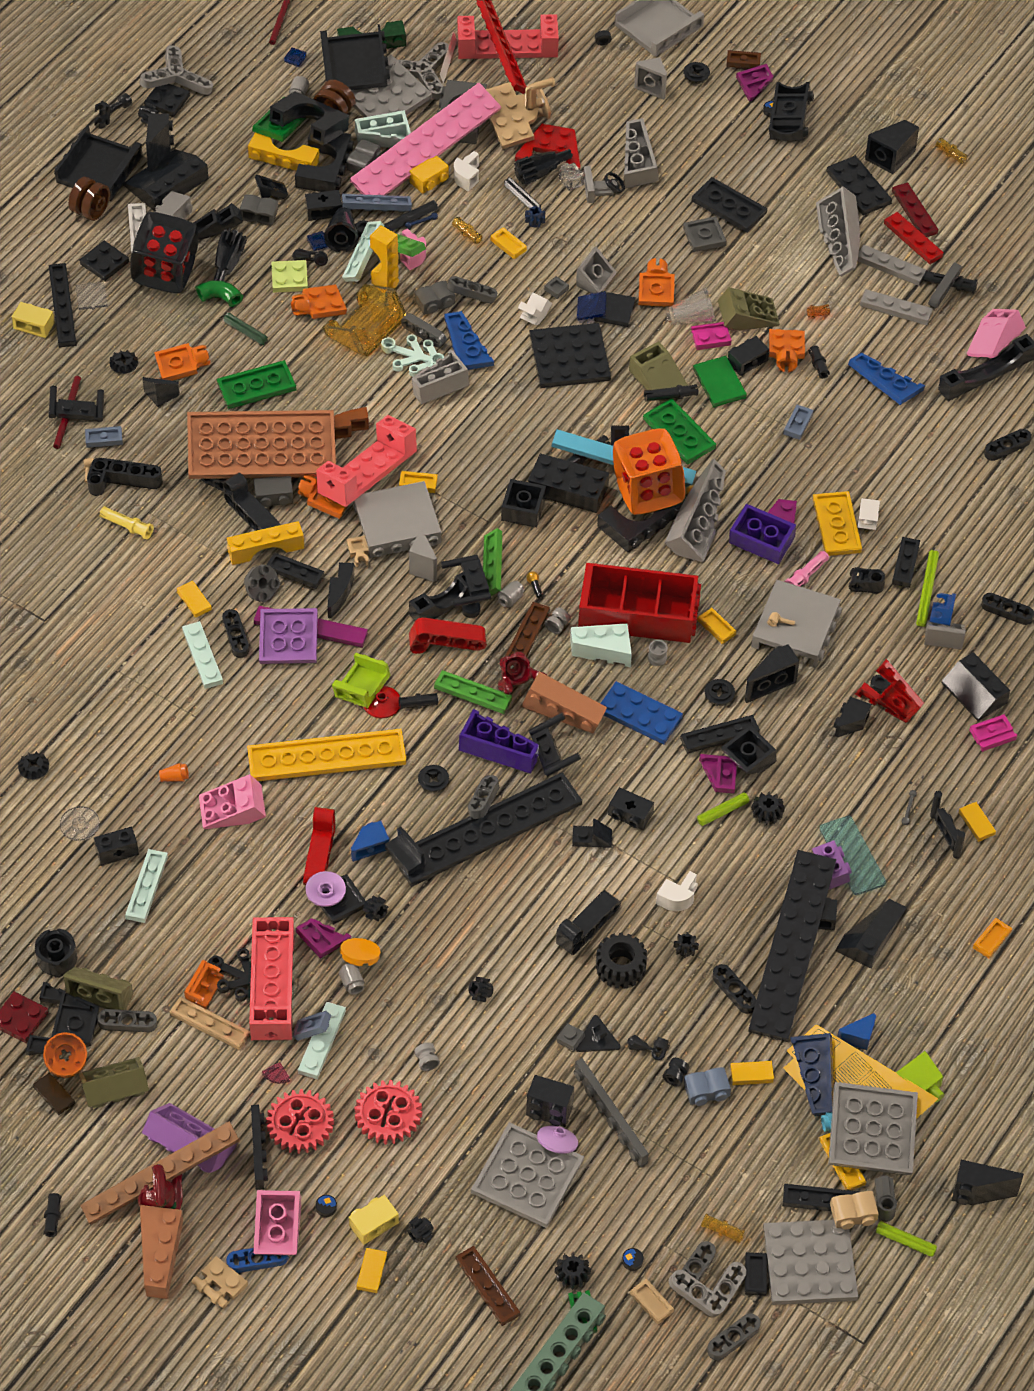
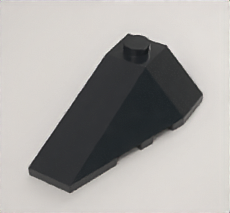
M888 899L845 933L835 951L864 966L872 968L907 907Z

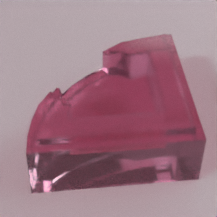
M281 1062L262 1071V1075L270 1082L277 1084L290 1082V1077Z

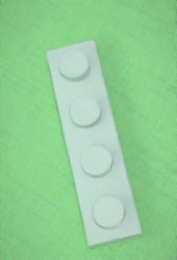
M381 221L367 222L342 276L345 282L360 280L373 252L370 248V235L380 225L385 226Z
M201 622L182 626V631L204 688L207 689L223 684L222 676Z
M148 849L125 914L126 919L142 923L146 922L168 859V853Z
M326 1002L323 1011L331 1014L329 1027L326 1032L311 1037L298 1068V1074L317 1080L346 1012V1007Z

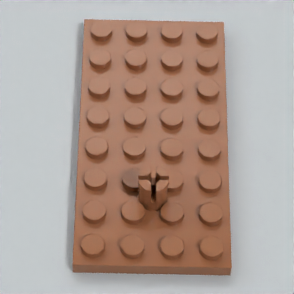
M334 410L187 412L189 479L230 478L238 472L245 478L303 477L304 475L317 477L316 470L327 461L336 464Z

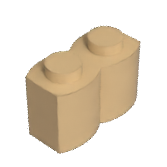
M873 1191L831 1198L830 1207L836 1228L850 1229L856 1224L870 1226L878 1220L879 1214Z

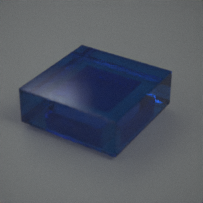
M291 47L284 57V62L300 67L307 57V52Z
M323 231L307 236V241L313 252L328 247L325 244Z

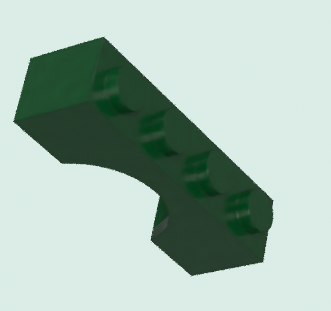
M403 20L386 22L385 27L381 30L385 34V41H382V44L386 43V49L406 46V32ZM354 27L337 29V36L361 34Z

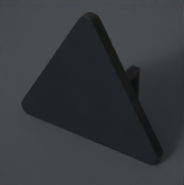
M594 1015L585 1030V1037L576 1048V1051L620 1050L621 1045L598 1015Z

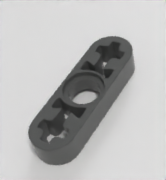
M956 262L952 264L932 294L928 305L935 309L938 308L960 275L963 266Z
M451 276L447 283V288L451 292L486 303H494L498 294L492 287L457 276Z
M407 313L401 319V324L406 330L423 340H432L435 347L439 348L447 341L442 331L411 313Z
M488 775L481 779L468 804L471 818H482L489 810L500 788L496 776Z
M104 1009L97 1016L98 1025L103 1030L149 1033L157 1028V1017L150 1011ZM106 1017H110L108 1022H104ZM125 1017H131L133 1022L125 1025L122 1023V1020ZM147 1019L151 1020V1022H149V1025H145Z
M708 1241L701 1242L682 1270L700 1281L715 1258L716 1248L714 1244ZM707 1249L710 1250V1253H707L702 1261V1252L706 1251ZM696 1264L700 1266L701 1271L692 1273L689 1267ZM680 1276L677 1278L676 1282L679 1285L680 1283H682V1278ZM689 1283L685 1290L687 1291L692 1284Z
M752 1313L746 1314L713 1338L708 1344V1356L716 1361L722 1360L756 1335L760 1330L761 1321L759 1317ZM747 1321H748L749 1323H753V1322H754V1323H755V1324H754V1328H753L752 1326H749L748 1328H746V1326H747ZM735 1332L739 1334L740 1339L733 1342L729 1340L728 1335ZM714 1346L717 1347V1348H719L720 1346H722L721 1352H719V1351H715V1352H714V1351H713Z

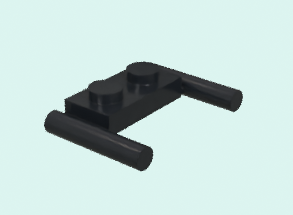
M54 385L50 386L49 418L103 421L104 390H97V403L95 405V402L59 399L56 402L57 387Z
M477 554L441 562L442 569L461 565L470 593L469 597L454 599V607L491 600L488 583Z
M563 712L528 730L533 742L539 745L538 756L547 777L581 759L580 754L577 752L562 760L553 735L549 730L551 726L566 719Z
M936 791L930 817L935 819L937 826L953 851V857L958 859L961 856L965 832L955 828L953 818L950 814H947L945 808L939 809L942 792Z

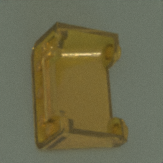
M365 284L357 293L359 307L341 325L335 320H329L322 327L326 336L361 356L371 355L381 345V341L389 337L401 324V319L406 315L395 288Z

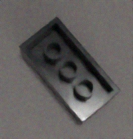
M540 453L528 482L546 486V499L598 513L609 487V472Z

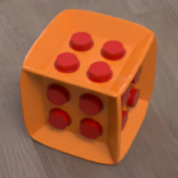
M652 429L623 437L614 442V472L619 490L632 514H646L677 505L684 500L685 477L681 458L666 429Z

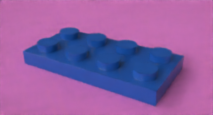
M617 681L600 703L607 707L603 716L663 745L683 718V713Z

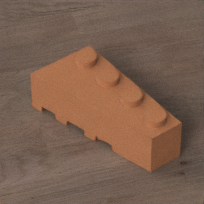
M541 672L537 674L521 705L522 708L550 718L563 712L566 719L561 722L593 734L607 709L606 706Z
M140 1205L146 1296L168 1299L183 1226L182 1210Z

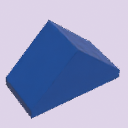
M875 1013L840 1028L838 1038L851 1046L867 1050L875 1025Z

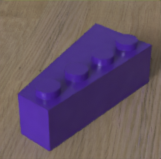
M473 709L459 735L458 751L531 774L538 761L539 745L520 734L515 735L509 731L508 727L497 725L493 722V719L488 716L485 718L479 715V711Z

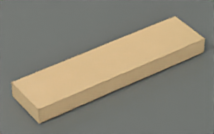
M179 997L169 1012L170 1016L239 1051L250 1036V1031L182 997Z

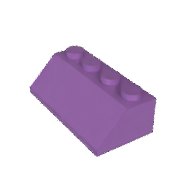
M168 1103L150 1111L142 1134L148 1136L150 1141L165 1146V1149L169 1152H175L213 1131L214 1128L173 1104ZM238 1143L198 1165L199 1168L207 1173L220 1169Z

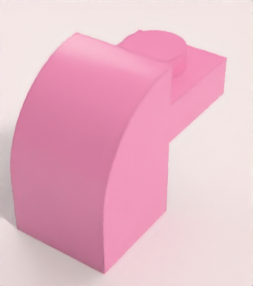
M408 228L402 231V236L423 242L426 247L424 237L417 238ZM426 250L413 257L400 253V260L409 270L418 267L426 259Z

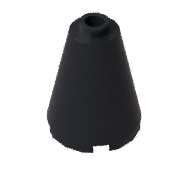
M345 207L336 210L324 232L325 244L335 252H349L356 247L359 240L353 214L350 209Z

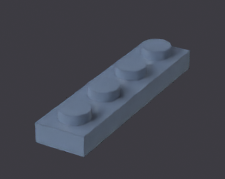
M342 194L341 199L342 207L350 210L406 212L412 209L411 196Z

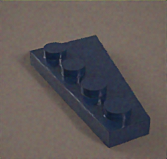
M824 1033L790 1037L812 1114L814 1116L825 1115L826 1112L832 1113L834 1091L832 1035Z

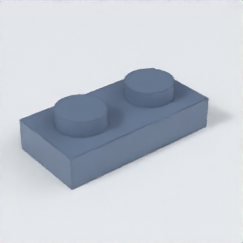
M796 405L784 428L783 434L800 440L813 416L814 410Z
M121 426L85 429L86 448L123 445Z
M323 1011L299 1019L292 1037L299 1041L326 1032L329 1027L331 1014Z

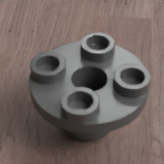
M258 564L252 567L245 576L244 585L251 599L266 602L273 597L276 590L280 587V580L271 566Z

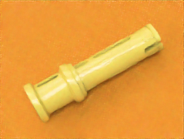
M105 506L100 511L99 516L101 518L123 526L130 533L141 535L143 539L148 540L153 533V524L143 523L139 518L132 519Z

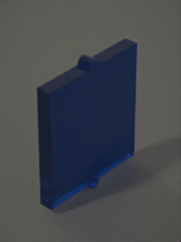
M606 291L578 297V321L606 316Z

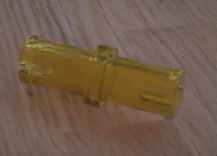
M943 138L938 139L941 143L936 142L935 146L944 151L949 158H954L960 164L964 163L962 159L967 160L968 155L957 149L956 145H951Z
M460 217L454 218L452 226L457 228L462 236L468 237L474 244H479L482 241L483 236L474 230L471 224H467Z
M705 1214L701 1223L702 1227L718 1233V1236L722 1237L723 1235L738 1243L741 1242L745 1230L728 1224V1221H721L708 1214Z

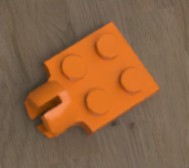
M656 258L651 259L647 263V271L640 273L638 305L674 307L675 274L668 273V264L665 260L660 258L658 266L656 265Z
M336 284L303 289L302 294L292 296L291 309L296 311L293 312L295 316L309 314L312 316V319L345 315L347 312Z
M769 329V357L776 359L777 367L782 372H785V366H788V372L794 371L798 365V359H805V331Z
M187 343L154 352L162 379L173 381L198 374V368L210 364L208 351L204 350L207 347L199 345L192 348Z
M304 475L303 478L306 480L301 479L297 493L308 498L307 505L340 519L347 507L319 494L317 479L310 475Z

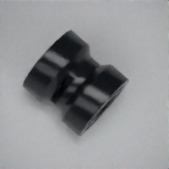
M674 1057L670 1060L669 1068L664 1071L662 1077L668 1084L680 1086L683 1082V1075L687 1074L690 1067L684 1060Z

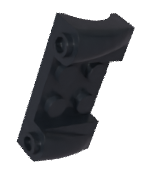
M776 82L769 125L770 140L804 141L805 137H808V127H805L807 105L814 101V91H811L810 82L797 87H790Z

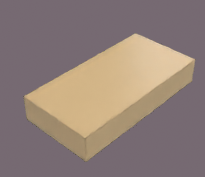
M647 1279L630 1290V1295L657 1325L674 1313V1308Z

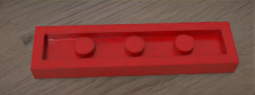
M896 212L884 219V225L928 264L931 265L943 257L944 252L900 213Z

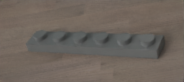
M581 1058L575 1061L574 1075L579 1082L582 1081L587 1095L595 1100L598 1111L601 1114L604 1113L607 1117L609 1127L612 1130L615 1129L618 1133L620 1143L623 1146H627L634 1162L637 1161L640 1167L648 1164L649 1153L584 1059Z

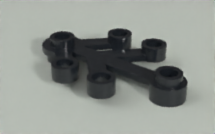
M241 948L237 952L238 960L242 963L244 972L224 963L220 956H212L208 963L221 969L219 973L223 971L238 978L229 982L225 979L219 980L217 982V990L220 993H227L229 990L237 988L235 990V999L242 1002L250 998L251 989L246 990L242 988L251 984L249 950Z

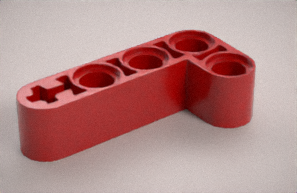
M419 618L414 622L409 632L410 651L415 654H421L427 650L429 644L475 651L483 650L487 646L486 630L480 625Z
M314 808L313 831L304 871L303 885H306L307 881L314 874L327 871L336 826L335 809Z

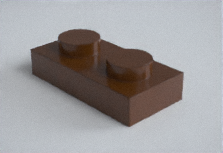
M728 50L726 67L751 69L760 66L761 53Z

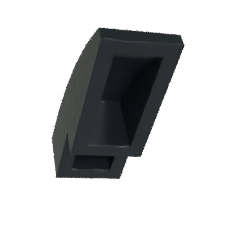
M232 203L219 212L213 209L194 222L198 228V240L221 234L224 229H232L243 223L240 209Z
M339 562L338 577H330L327 604L328 618H333L350 594L355 575L354 563Z

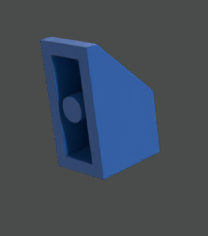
M382 821L371 822L362 827L351 847V859L353 862L387 851L385 844L390 839Z

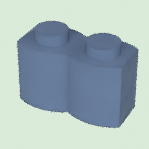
M724 1067L684 1076V1085L690 1105L702 1106L710 1100L724 1101L731 1094L730 1084Z

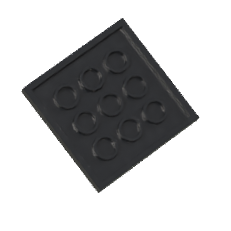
M599 323L529 330L540 388L611 381V373Z

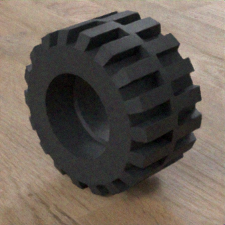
M614 933L610 935V938H604L603 943L600 942L596 953V969L598 976H601V980L603 982L607 981V985L610 987L615 985V988L618 989L620 986H623L624 989L628 988V985L633 987L636 985V981L640 982L642 980L647 964V950L644 949L643 942L639 943L637 937L632 938L631 934L625 936L623 933H619L618 936ZM615 957H626L631 962L626 965H619L614 963L612 959Z

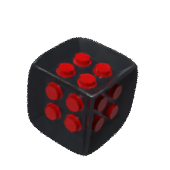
M147 212L140 224L133 244L130 260L132 280L140 285L160 291L181 293L188 282L198 248L197 226L188 220L158 212Z

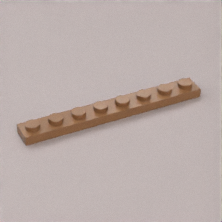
M229 1121L80 1206L89 1224L92 1225L138 1199L144 1185H148L149 1190H152V1167L154 1165L161 1164L165 1171L166 1180L170 1181L240 1142V1139Z

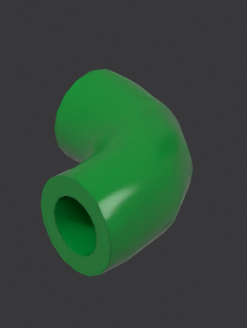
M211 280L195 286L196 292L203 302L212 298H221L229 306L234 307L243 300V294L234 285L224 281Z

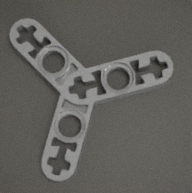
M445 42L437 43L420 61L398 60L404 67L410 68L408 71L420 80L432 93V99L435 100L443 98V85L434 70L445 59L449 46ZM434 58L436 61L431 62L429 59ZM427 79H433L434 81H433V82H427L426 80H427Z
M173 45L166 48V67L144 72L140 76L139 84L144 88H154L176 82L204 95L211 94L213 89L212 81L183 68L181 50Z

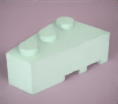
M627 624L571 627L570 644L572 656L595 661L596 659L607 660V663L610 664L617 662L625 664L626 667H631L632 653Z

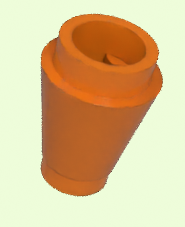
M178 763L159 770L161 782H184L185 779H189L187 764Z

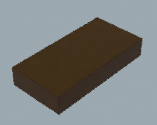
M50 1072L33 1084V1088L58 1115L75 1104V1100Z

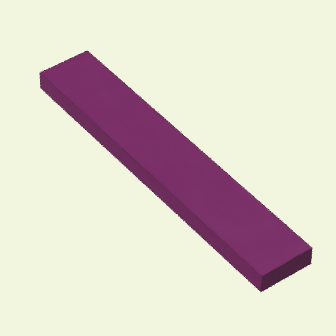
M259 606L253 620L254 624L260 625L261 609L273 608ZM318 618L317 638L363 648L368 629Z

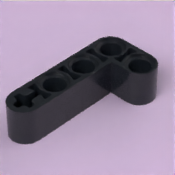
M96 458L91 463L87 483L89 493L99 496L104 493L107 483L158 489L163 485L161 468L156 465Z
M238 472L223 482L226 502L254 531L281 525L248 491L247 481L241 473Z
M603 890L572 922L569 919L562 921L556 932V944L571 955H575L618 911L621 901L606 890Z

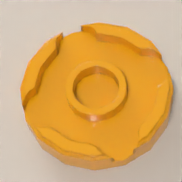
M351 938L341 944L340 954H342V959L349 964L363 966V964L368 963V966H371L380 959L381 952L379 946L370 940Z

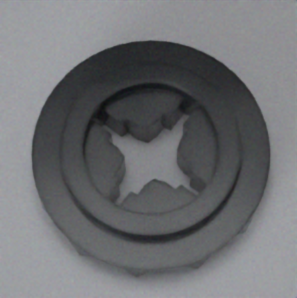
M692 62L684 67L683 74L689 82L703 83L704 80H708L710 69L703 63Z
M120 349L119 353L114 352L113 356L110 357L109 364L114 372L126 374L136 369L138 357L135 356L134 352L130 353L129 350L122 352ZM121 359H125V361H126L125 364H126V365H124V363L121 361Z
M715 679L710 681L705 687V698L717 706L719 704L725 706L728 702H732L735 697V688L727 680ZM721 688L722 694L718 697L717 693Z
M37 751L33 754L28 752L26 756H21V760L18 762L19 773L27 779H39L48 772L49 760L44 754H39ZM35 762H37V766H36V767H35V766L30 767V763H33V764H34Z
M428 765L419 772L418 782L423 790H429L431 793L433 791L440 792L441 789H446L449 783V774L445 768L439 765ZM430 777H431V778L437 777V782H436V781L430 782Z

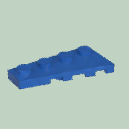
M462 311L444 314L453 351L466 368L470 370L494 366L493 358L488 355L487 349L480 343L479 337L473 332L472 326Z
M863 353L849 360L848 365L899 405L924 391L925 385L922 383L916 384L911 381L912 378L896 374V370L891 367L885 368L881 366V362Z

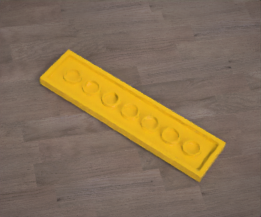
M402 729L247 746L250 774L257 781L406 765Z

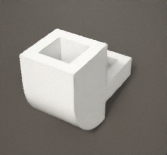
M473 151L463 160L457 157L454 162V181L466 191L471 190L479 182V170L477 169L479 166V154Z
M532 292L527 304L521 302L518 307L523 311L520 318L538 325L547 315L552 302Z
M861 498L858 528L876 530L879 500Z
M690 871L681 886L666 879L657 892L656 904L676 912L688 909L693 904L694 892L698 886V883H696L697 874Z

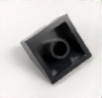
M751 725L721 747V750L746 774L762 773L777 762L776 749Z

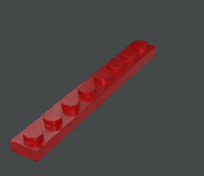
M476 0V4L482 13L481 16L486 23V28L491 35L490 39L495 45V51L500 57V63L504 67L506 77L511 82L515 92L518 91L524 94L527 86L492 1Z

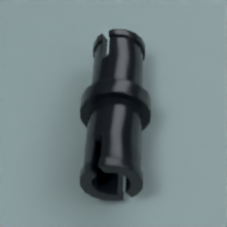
M818 346L810 347L808 352L812 358L813 367L816 368L821 379L827 378L830 372L826 366L825 357L822 356Z
M416 693L415 696L399 697L400 710L413 707L420 709L422 706L438 705L437 693L424 695Z
M57 1193L48 1195L47 1210L44 1212L46 1220L43 1234L47 1237L57 1236L58 1220L61 1219L60 1203L62 1196Z

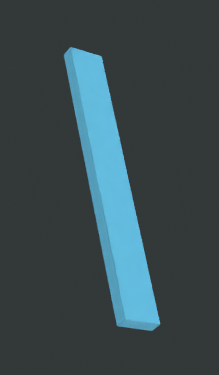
M558 429L556 430L551 447L614 465L613 446ZM683 467L685 487L693 484L696 471Z

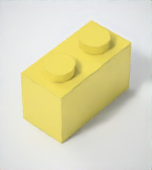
M20 302L12 315L13 329L43 338L47 337L55 324L53 311Z
M385 1195L372 1199L367 1206L362 1209H356L349 1216V1226L363 1245L399 1223V1214Z

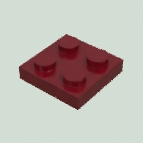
M13 991L0 1009V1030L27 1043L29 1036L34 1034L49 1013L48 1008Z

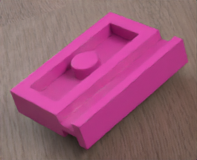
M724 322L691 326L696 350L731 346V337L728 328L724 326Z
M1005 714L972 725L969 729L976 743L980 745L982 752L1017 739V734L1014 733L1013 727Z

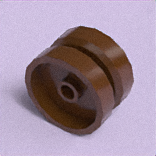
M337 80L326 81L313 98L345 114H348L356 104V98L351 89Z
M82 177L75 183L70 193L69 209L71 212L83 215L84 218L96 221L103 215L108 206L110 189L102 183H96L95 180L89 177Z

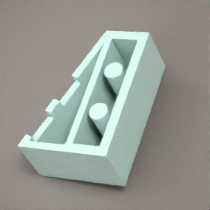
M405 110L355 119V134L358 143L364 139L381 147L392 148L411 133Z

